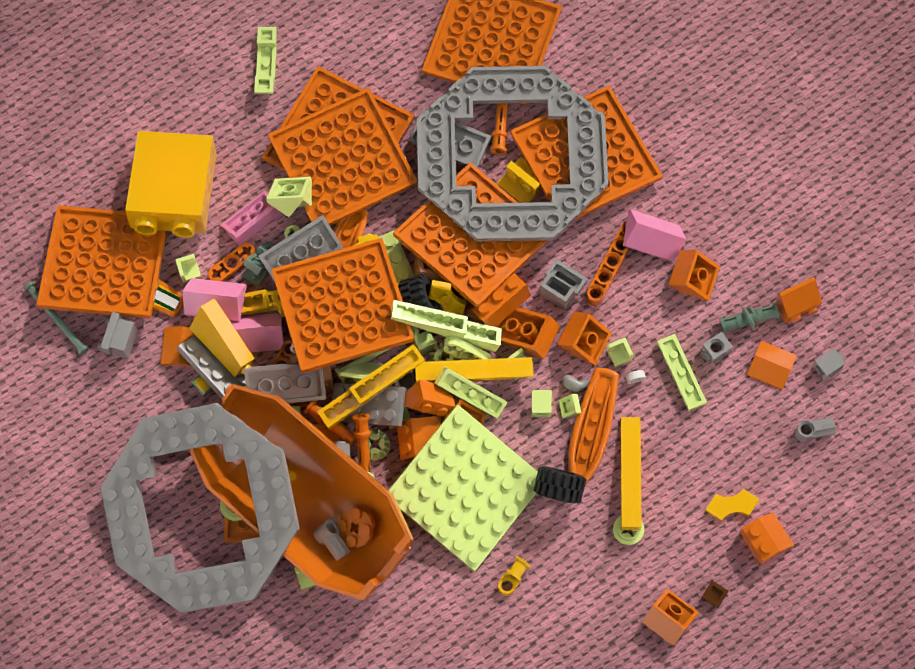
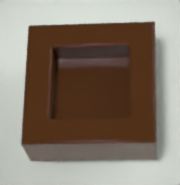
M711 581L701 599L719 608L729 590Z

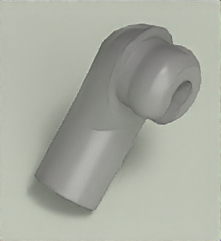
M565 375L562 379L565 388L572 392L587 389L590 382L589 378L578 381L571 375Z

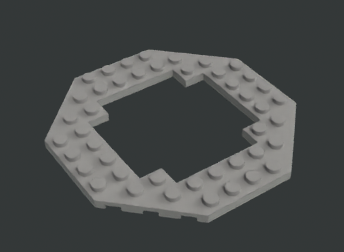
M547 66L471 67L463 78L457 80L448 89V92L442 97L440 96L424 114L417 118L418 191L477 242L554 240L608 187L605 115L592 107L591 103L582 95H578L573 91L571 86L563 79L554 75ZM547 103L548 120L567 119L570 184L551 185L552 202L476 204L475 186H456L455 121H473V104Z
M218 403L142 418L101 486L116 565L180 613L256 599L260 594V590L275 570V566L287 551L290 542L300 530L284 450L272 444L266 437L251 429L245 422L234 414H230ZM222 443L226 462L245 459L260 537L242 540L246 560L176 573L173 554L154 556L139 480L157 476L154 456Z

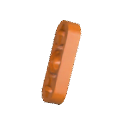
M251 243L241 244L210 268L208 272L209 279L213 281H226L244 267L243 263L249 256L247 254L243 255V250H250L251 254L249 256L256 252L254 246ZM237 254H239V256L242 258V262H240V259L237 256ZM234 259L238 263L235 268H229L227 262ZM222 265H224V268L228 273H225V271L221 272L223 270L221 267ZM214 272L220 273L221 278H219V279H218L217 277L213 278V277H214V274H213V273H214Z

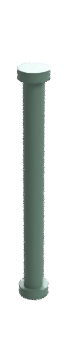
M33 281L24 286V290L29 292L37 301L39 291L35 288ZM44 309L78 349L79 355H83L88 351V346L83 345L55 310Z

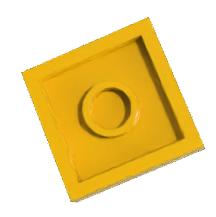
M522 157L516 163L510 161L506 166V174L496 183L518 203H531L542 190L540 183L537 182L527 162Z

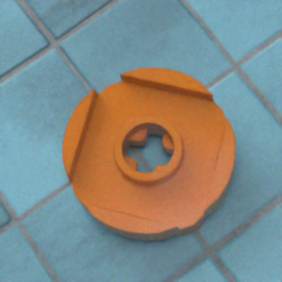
M360 508L348 509L336 522L339 526L338 534L349 548L364 547L374 537L375 520L366 510ZM354 524H359L358 533L353 529Z

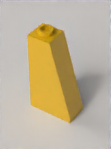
M212 299L202 305L189 329L235 378L240 374L245 375L244 368L251 367L250 365L254 357L217 301Z

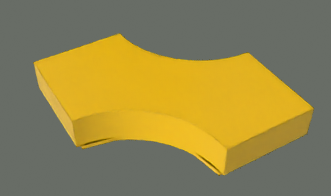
M432 280L428 298L441 304L444 312L463 316L466 300L453 293L451 283Z
M745 489L731 497L715 494L705 511L721 522L728 515L735 513L744 514L749 517L760 499Z

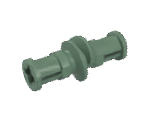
M776 302L770 306L759 307L755 310L752 309V306H749V311L742 307V313L726 318L719 317L724 334L729 330L740 329L747 325H750L752 330H754L755 323H762L773 318L780 319Z

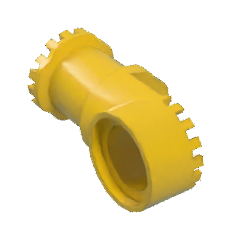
M516 556L512 567L506 570L498 582V590L502 595H512L520 583L523 573L531 567L526 560L523 561V558ZM503 582H511L512 589L504 591L501 588Z

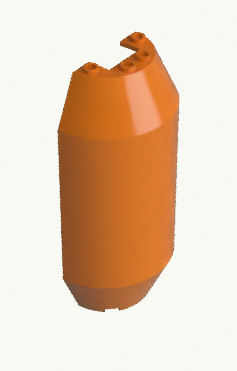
M230 384L225 389V395L221 399L223 401L221 403V406L224 407L223 409L230 414H234L251 429L256 430L272 444L283 449L287 466L297 476L290 483L300 530L290 542L283 556L318 587L360 600L367 599L397 569L410 551V545L414 543L413 536L394 495L280 396ZM222 443L189 449L206 488L259 534L245 459L226 462ZM351 508H360L368 511L375 520L372 541L364 547L349 548L350 553L340 560L336 561L326 545L320 544L315 539L314 531L326 520L331 519L337 522L340 516ZM354 524L353 529L358 533L359 524Z

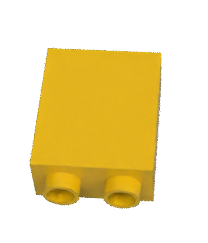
M138 131L125 209L130 228L142 235H154L157 233V230L172 231L174 235L182 238L193 237L195 233H206L217 155L213 136Z

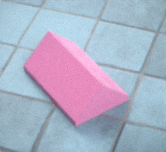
M263 191L221 224L222 228L238 246L282 213L267 203L268 193L266 191Z
M628 210L623 246L674 261L686 240L680 226L638 211Z
M191 278L182 291L184 315L195 317L202 305L215 299L229 321L240 322L247 285Z
M280 313L241 316L240 322L230 321L250 353L278 351L284 343L282 316Z

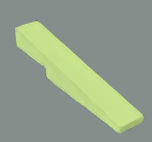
M396 300L392 302V320L442 336H456L474 346L496 352L501 345V328L467 321L468 317Z

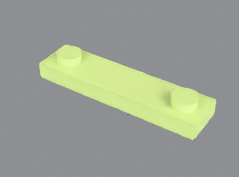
M673 334L657 341L658 347L688 411L706 405L707 401L676 335Z
M444 366L435 381L438 386L497 419L508 403Z

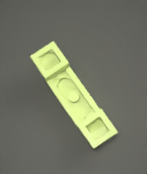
M258 27L257 69L254 93L273 94L276 74L277 28Z

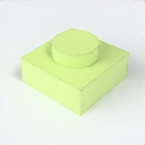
M571 394L559 400L562 418L568 419L581 413L577 394Z

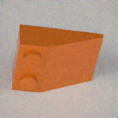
M517 308L500 322L496 328L502 329L501 344L515 350L522 348L524 354L545 359L560 325L549 315Z

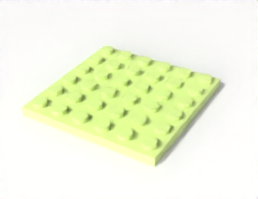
M456 405L388 491L394 495L400 510L470 569L476 571L536 494L533 489L538 471L463 408Z

